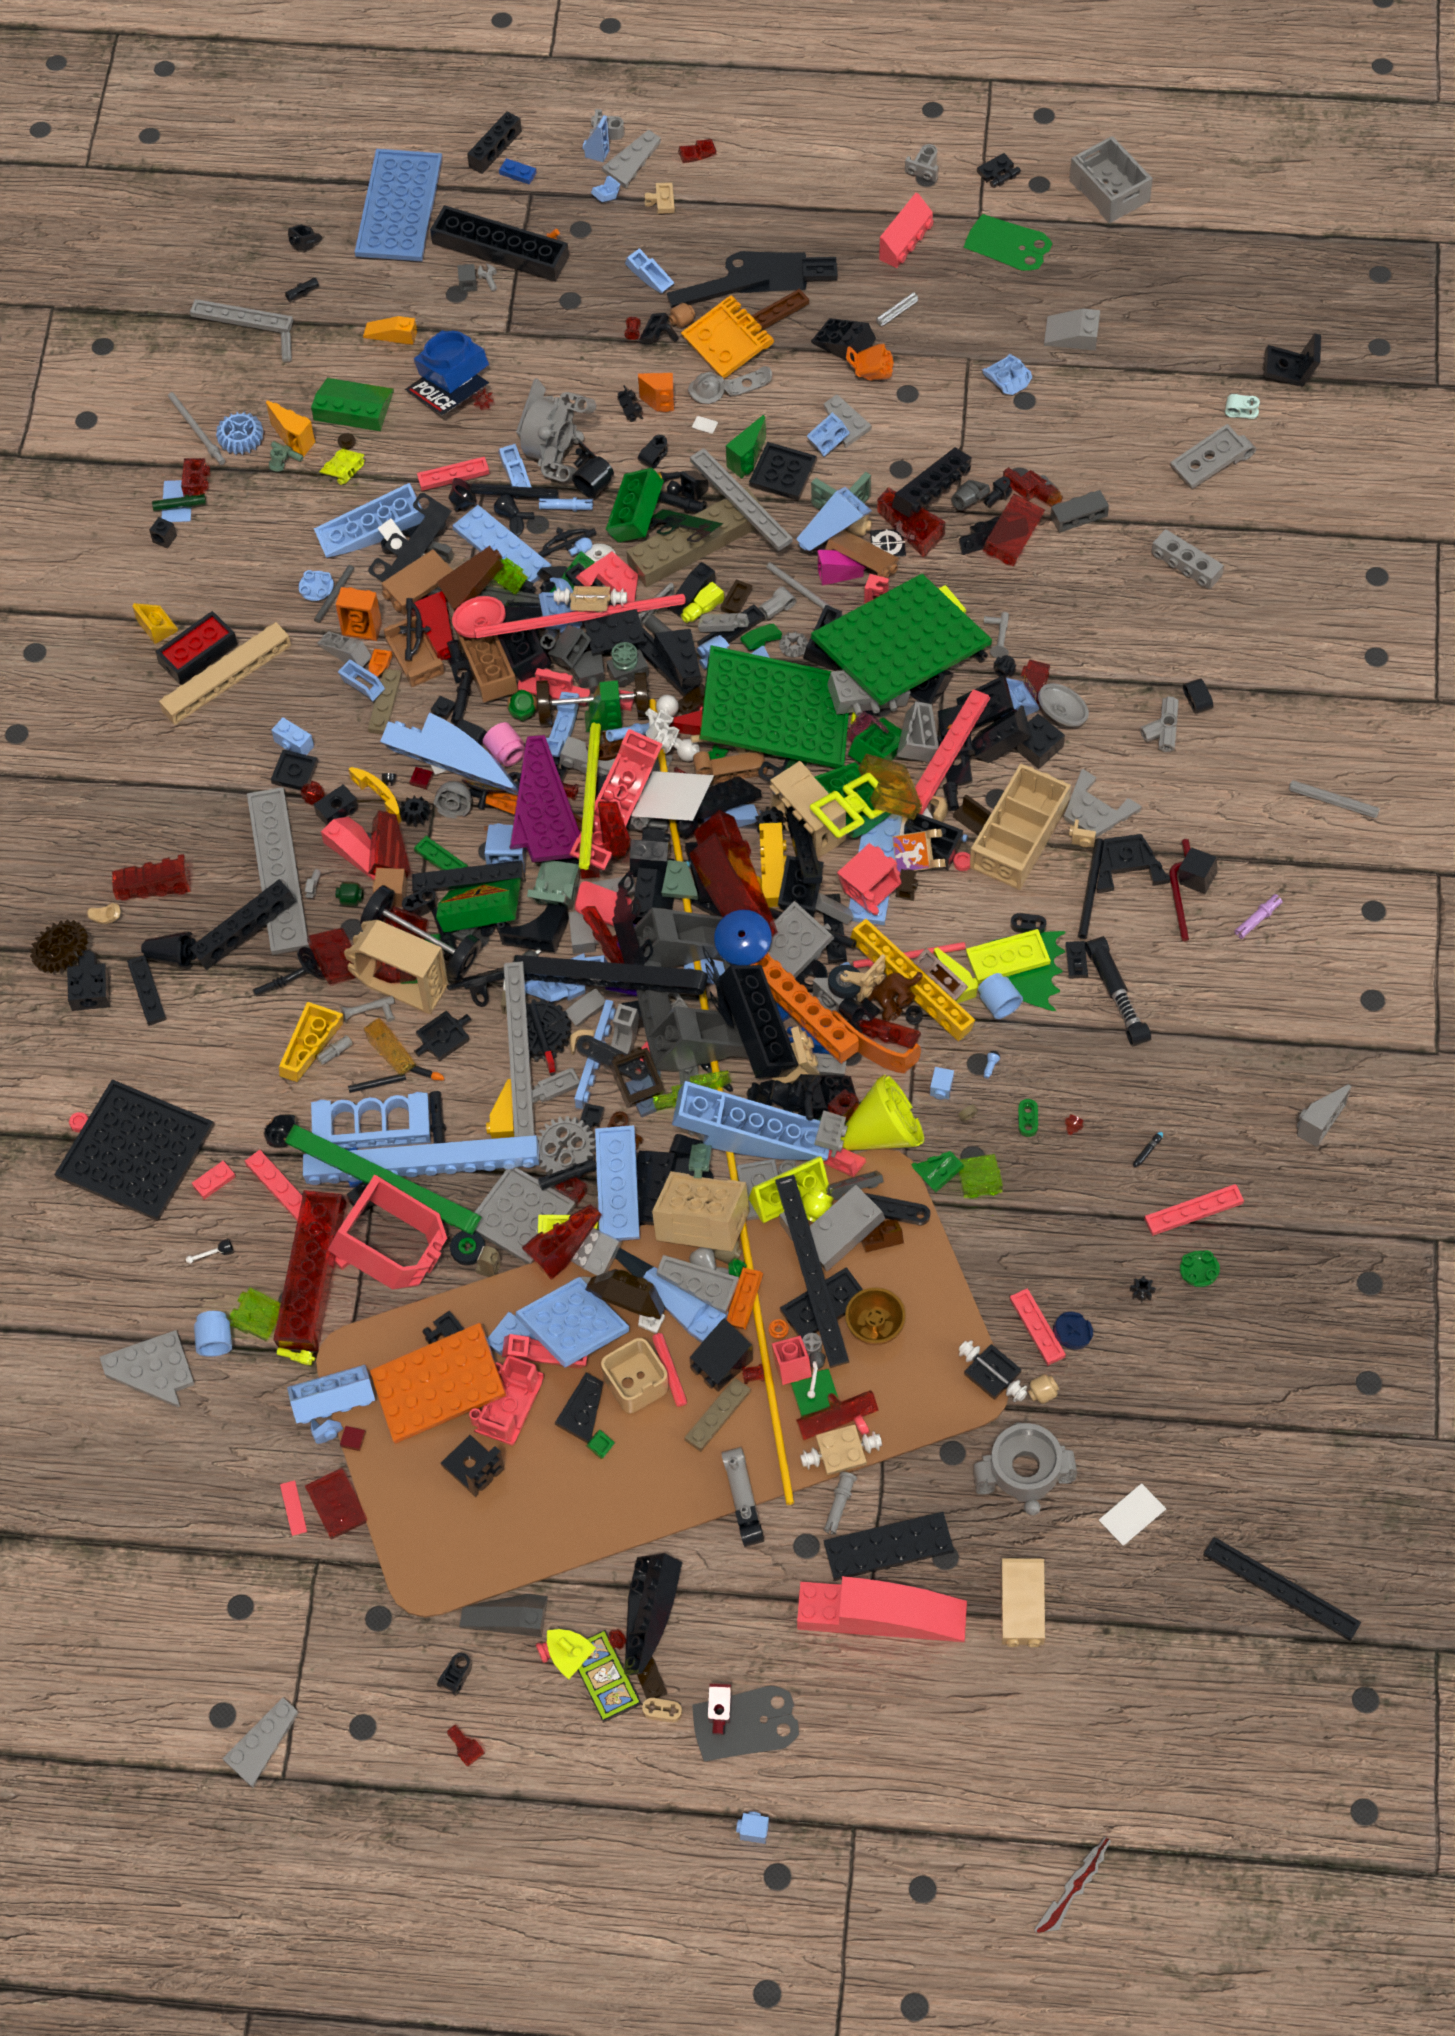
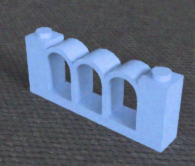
M415 1092L408 1094V1098L395 1095L389 1097L384 1103L371 1097L361 1100L357 1105L349 1100H338L331 1104V1100L311 1102L312 1133L346 1150L353 1147L362 1149L431 1143L428 1093ZM398 1107L408 1110L409 1129L388 1131L387 1118L390 1111ZM368 1110L379 1111L382 1114V1131L361 1133L360 1120L363 1113ZM342 1112L352 1113L355 1121V1133L334 1135L333 1122L336 1115Z

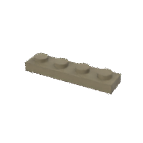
M386 668L383 671L381 683L385 690L375 700L368 726L369 733L383 734L388 721L390 722L402 679V671Z
M734 1378L685 1436V1441L701 1452L750 1394L751 1389Z

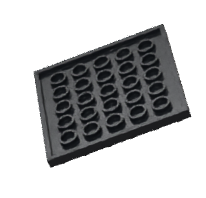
M112 1079L54 1175L57 1179L158 1221L214 1127V1122Z

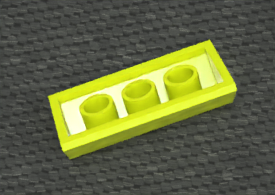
M821 1156L752 1187L748 1200L763 1223L778 1217L779 1214L784 1212L775 1182L776 1179L794 1174L801 1199L809 1192L810 1188L827 1194L826 1188L829 1183Z

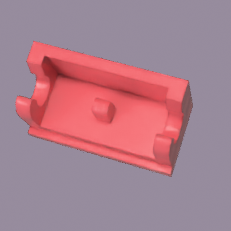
M873 574L869 575L864 589V604L889 591L888 578Z

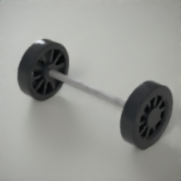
M386 885L380 886L366 904L360 919V925L365 921L372 920L383 922L385 917L392 919L453 954L447 967V976L456 981L461 980L473 965L481 947V940L469 934L461 941L457 949L450 947L389 912L394 902L395 891Z

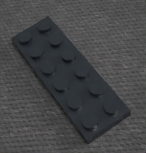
M944 1512L823 1540L833 1581L841 1580L842 1576L854 1577L954 1553Z

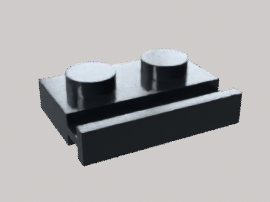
M802 257L803 281L837 280L836 257Z

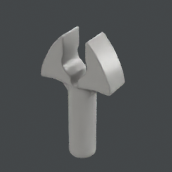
M486 263L488 270L486 273L480 265L478 269L479 280L485 278L490 290L496 291L497 286L492 278V275L496 274V269Z
M315 869L311 879H307L305 887L307 894L305 897L314 898L316 896V885L321 874L320 870Z

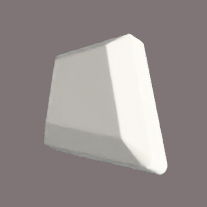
M662 1314L660 1320L640 1315L638 1326L657 1334L665 1319V1315Z

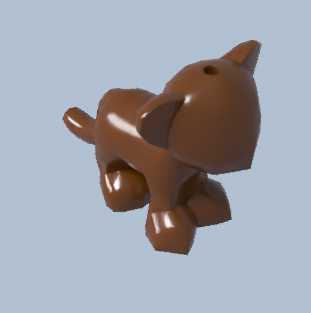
M893 972L887 975L879 985L876 984L873 987V991L867 999L869 1001L875 999L884 1009L882 1013L884 1023L889 1020H896L903 1013L902 1007H906L914 1001L915 995L910 987L920 982L923 977L921 972L916 973L911 979L904 977L900 973ZM857 1000L860 1005L864 1002L863 1000L861 1002Z

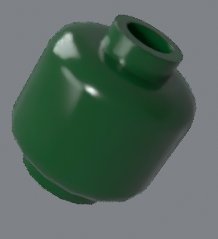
M345 881L341 883L340 887L336 888L335 897L339 899L340 904L343 906L356 907L359 903L363 902L364 888H361L357 882Z

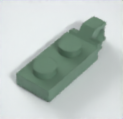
M692 1145L689 1171H694V1178H702L703 1171L709 1172L712 1145Z

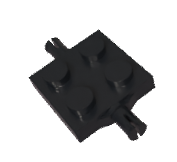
M446 1010L416 1031V1035L423 1045L414 1050L415 1054L420 1057V1055L428 1051L438 1061H441L470 1040L462 1026L471 1021V1018L466 1014L457 1020Z

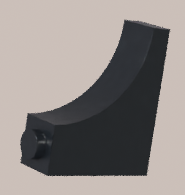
M548 904L543 913L533 921L517 927L500 928L499 936L502 945L555 953L569 920L567 908L562 905Z

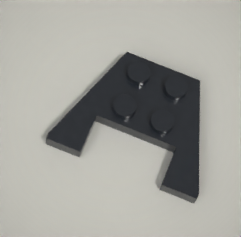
M1142 834L1104 839L1097 893L1114 891L1113 873L1149 869L1153 885L1170 883V877L1162 869L1163 866L1153 855L1152 849Z

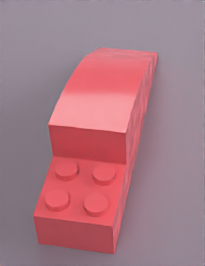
M842 1576V1585L800 1582L797 1630L965 1642L967 1601L926 1589L862 1578Z

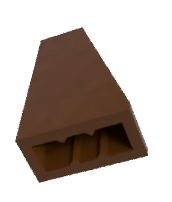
M488 546L437 581L454 611L465 601L477 597L504 566L501 561L503 557L498 549L494 550L491 546Z

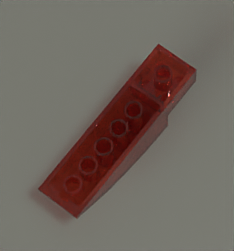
M719 810L694 831L698 846L689 853L694 867L722 917L737 910L754 911L767 921L771 934L774 936L778 931L735 817ZM740 932L738 936L744 937L745 933Z

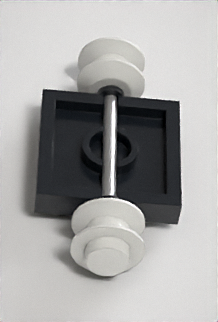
M972 1340L969 1342L965 1341L959 1347L960 1357L965 1355L967 1357L966 1362L974 1361L964 1371V1375L995 1400L1006 1388V1396L1013 1395V1402L1017 1400L1022 1401L1028 1393L1026 1391L1027 1386L1021 1387L1020 1380L1014 1381L1022 1369L991 1344L981 1355H979L980 1347L974 1348Z

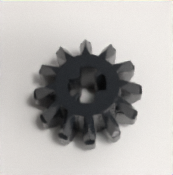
M414 795L413 799L407 797L406 802H401L399 812L403 822H406L408 826L413 824L416 828L417 824L423 825L424 821H429L431 809L429 808V803L424 801L422 796L417 799Z
M766 806L765 811L759 810L760 816H755V819L758 821L754 825L758 828L757 832L759 834V824L770 823V821L771 823H782V829L786 828L783 824L786 822V818L783 816L784 813L774 806L772 808Z

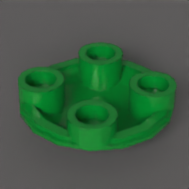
M1194 1251L1182 1257L1180 1273L1189 1285L1206 1287L1218 1278L1220 1265L1211 1251Z

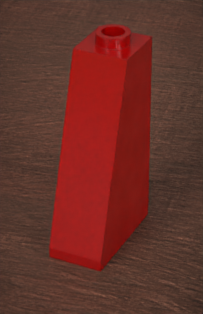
M440 591L418 600L414 604L419 609L421 620L423 621L422 628H425V626L431 628V631L428 633L425 631L423 633L437 658H440L442 661L451 657L447 642L452 640L445 595ZM414 609L412 610L413 617L416 616Z

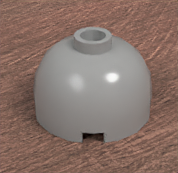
M449 781L441 785L437 790L434 806L436 805L437 811L441 815L455 819L457 816H465L469 812L472 797L469 789L464 784Z

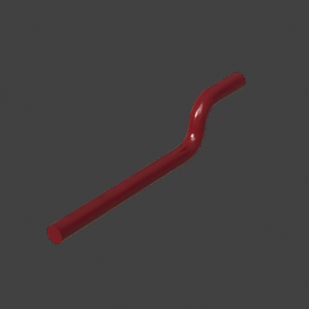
M1189 839L1182 840L1185 857L1190 850ZM1178 862L1170 868L1169 877L1181 939L1185 942L1189 940L1177 879V871L1182 862Z

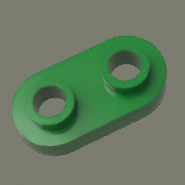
M1024 1099L1018 1106V1130L1025 1137H1032L1038 1131V1105L1032 1099ZM1029 1109L1031 1112L1027 1113L1025 1110Z

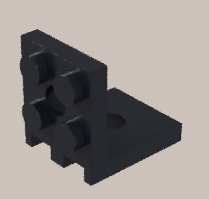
M1314 333L1301 353L1268 345L1265 348L1264 377L1303 387L1320 364L1321 335Z
M471 1435L441 1462V1466L475 1497L479 1495V1491L484 1490L493 1481V1477H497L505 1469L501 1451L494 1446L488 1452ZM473 1459L476 1463L473 1467L468 1468L464 1465L465 1461Z

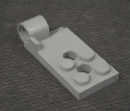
M1226 424L1171 461L1170 464L1187 485L1193 489L1230 463L1236 464L1240 460L1249 459L1255 453L1256 447L1245 435L1238 436ZM1207 454L1214 455L1212 459L1205 458ZM1196 463L1199 464L1200 467L1197 469L1191 468V465Z

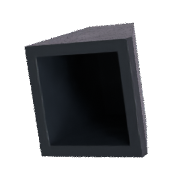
M724 1318L690 1356V1368L696 1375L700 1374L704 1378V1382L709 1388H714L719 1392L753 1361L752 1344Z

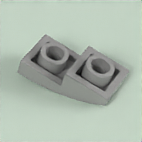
M595 988L566 1010L567 1015L579 1027L592 1014L596 1015L604 1007L606 999Z

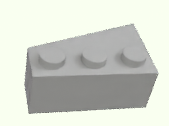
M915 701L905 714L896 756L929 762L939 748L932 704Z

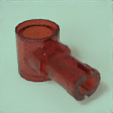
M456 1725L447 1731V1735L457 1746L458 1756L467 1767L485 1754L479 1743L474 1738L472 1740L466 1738Z

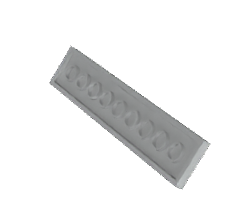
M284 788L247 793L261 890L263 892L280 879L296 900L294 904L267 924L271 953L275 955L297 951L301 947L309 948Z

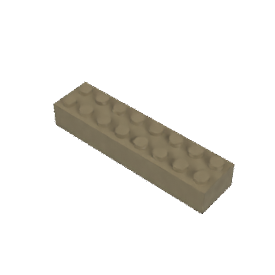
M748 487L744 488L760 504ZM725 498L693 515L724 523L700 541H687V538L697 531L678 526L669 534H657L627 550V563L638 574V578L647 588L756 530V528ZM672 527L668 528L667 530H665V531H663V532H668V531H670V530L672 529ZM694 535L692 537V540H697L701 538L703 535Z

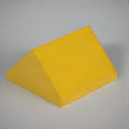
M133 604L132 607L137 622L154 644L178 631L176 625L160 605Z

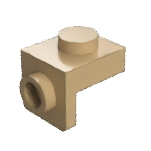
M1075 819V824L1070 826L1069 836L1072 837V844L1082 847H1094L1096 831L1078 829L1079 820Z

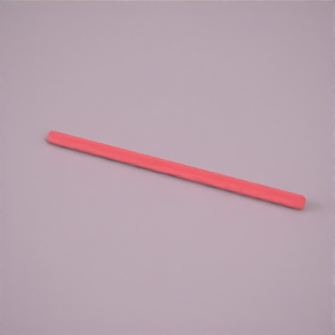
M684 594L624 603L623 607L621 604H616L615 607L610 605L607 611L602 612L573 611L475 627L474 634L476 638L591 620L637 609V612L682 605L685 604L686 600Z

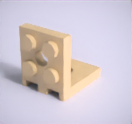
M799 1026L791 1028L794 1039L791 1046L798 1066L787 1077H772V1080L793 1084L800 1074L820 1075L816 1067L818 1066V1060L812 1051V1048H814L812 1038L808 1037L806 1031H802Z

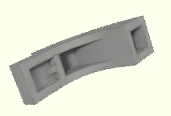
M619 1004L613 1019L614 1035L611 1046L626 1054H631L630 1051L633 1050L639 1022L637 1009Z

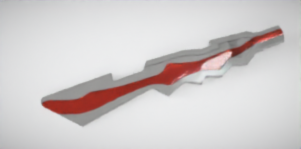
M1104 1837L1100 1844L1094 1847L1083 1860L1084 1865L1074 1873L1064 1886L1066 1892L1058 1904L1053 1901L1036 1926V1933L1059 1930L1073 1897L1083 1895L1085 1884L1092 1881V1876L1098 1872V1865L1104 1861V1852L1111 1843L1108 1838Z

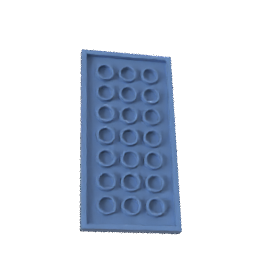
M376 149L355 248V257L422 261L443 158L442 153Z

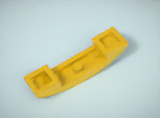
M350 767L348 769L350 779L362 790L369 786L385 801L386 813L399 824L401 822L399 807L390 789L369 772Z

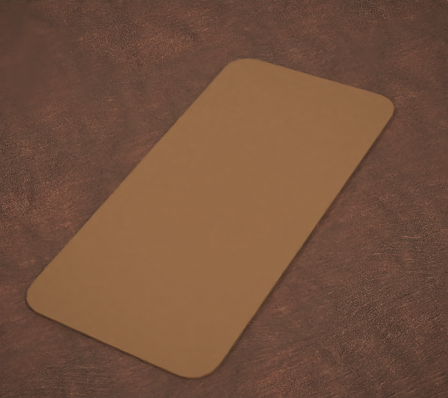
M873 1149L857 1154L864 1157L866 1163L855 1176L877 1170L882 1174L884 1181L875 1188L866 1187L861 1190L864 1193L926 1205L930 1209V1220L925 1225L898 1221L903 1232V1244L865 1252L862 1243L859 1242L828 1272L822 1268L825 1280L847 1267L863 1290L867 1288H883L891 1291L903 1303L906 1314L905 1323L899 1335L892 1341L882 1345H869L859 1341L850 1332L845 1316L837 1320L850 1363L830 1368L822 1342L821 1353L826 1358L824 1366L818 1369L817 1372L829 1369L841 1404L840 1408L801 1418L791 1384L782 1385L774 1363L772 1343L797 1337L798 1335L780 1312V1307L805 1293L807 1288L794 1243L781 1226L779 1216L765 1223L761 1219L749 1221L746 1219L754 1270L763 1273L758 1296L792 1493L839 1477L840 1472L831 1475L826 1474L823 1460H820L818 1468L813 1464L810 1465L808 1470L807 1466H802L800 1455L803 1454V1450L806 1453H810L812 1448L820 1452L816 1435L851 1425L856 1426L854 1418L859 1415L862 1416L870 1431L867 1436H872L873 1431L875 1434H879L882 1446H879V1451L876 1448H872L871 1453L863 1449L867 1464L842 1472L851 1473L983 1427L997 1419L1007 1406L1009 1397L1006 1396L1007 1388L994 1400L964 1375V1371L974 1361L966 1362L967 1357L965 1355L960 1357L959 1347L965 1341L969 1342L972 1340L974 1348L980 1347L979 1355H981L991 1344L993 1345V1342L922 1177L913 1169L911 1165L913 1161L896 1150ZM827 1164L824 1165L829 1184L852 1178V1176L838 1171ZM834 1199L832 1204L834 1205L838 1200ZM918 1215L917 1217H918V1218H923L924 1216H923V1215ZM808 1220L809 1226H811L814 1222ZM653 1225L640 1226V1239L623 1240L620 1246L621 1249L657 1269L663 1255L690 1263V1254L700 1248L691 1245L657 1241ZM739 1235L737 1240L740 1242L739 1249L742 1250L741 1238ZM574 1249L345 1325L330 1333L320 1345L316 1358L319 1378L366 1365L375 1401H372L367 1406L358 1405L346 1412L338 1411L332 1413L331 1416L333 1421L340 1422L343 1430L337 1433L340 1442L345 1426L362 1429L366 1432L360 1451L343 1447L342 1450L388 1590L395 1603L411 1615L424 1618L443 1615L733 1514L736 1510L721 1452L742 1447L755 1505L785 1496L753 1308L746 1330L735 1328L752 1344L753 1361L734 1378L748 1386L751 1392L701 1452L686 1442L685 1436L730 1382L717 1392L714 1388L711 1389L705 1384L704 1378L700 1374L696 1375L691 1370L690 1356L701 1345V1342L688 1334L665 1309L663 1312L665 1319L657 1334H663L687 1404L677 1407L669 1386L667 1393L637 1412H625L603 1379L602 1359L636 1338L645 1339L658 1358L659 1356L652 1338L655 1334L638 1326L640 1315L606 1301L604 1302L629 1326V1332L588 1354L586 1366L580 1369L527 1361L535 1364L537 1371L544 1374V1378L513 1446L474 1432L478 1427L472 1425L469 1416L470 1412L395 1444L393 1442L370 1370L429 1345L422 1331L426 1327H429L431 1331L435 1330L436 1327L433 1321L448 1311L453 1314L464 1329L481 1323L488 1338L508 1312L516 1315V1311L562 1287L575 1278H592L597 1276L569 1260ZM742 1250V1252H741V1254H740V1256H739L738 1259L744 1262V1256H743V1250ZM614 1258L609 1271L613 1269L624 1270L632 1275ZM715 1258L716 1267L729 1269L728 1264ZM776 1319L784 1320L789 1327L787 1336L782 1339H775L769 1334V1325ZM776 1328L775 1331H776V1332H781L782 1329H781V1328ZM441 1335L440 1337H438V1340H441L444 1337ZM491 1349L495 1363H500L503 1366L505 1358ZM586 1372L603 1382L592 1437L598 1430H601L615 1442L603 1459H600L587 1448L586 1442L555 1425V1421ZM642 1372L637 1374L639 1379H643L645 1376ZM626 1378L622 1382L624 1388H631L634 1384L630 1378ZM856 1426L859 1439L862 1440V1437H863V1436L861 1435V1433L859 1432V1430H858V1428H857V1426ZM469 1435L488 1452L496 1446L501 1451L505 1468L497 1477H493V1481L484 1490L479 1491V1495L476 1497L441 1466V1462ZM468 1459L464 1465L470 1468L476 1462L473 1459Z

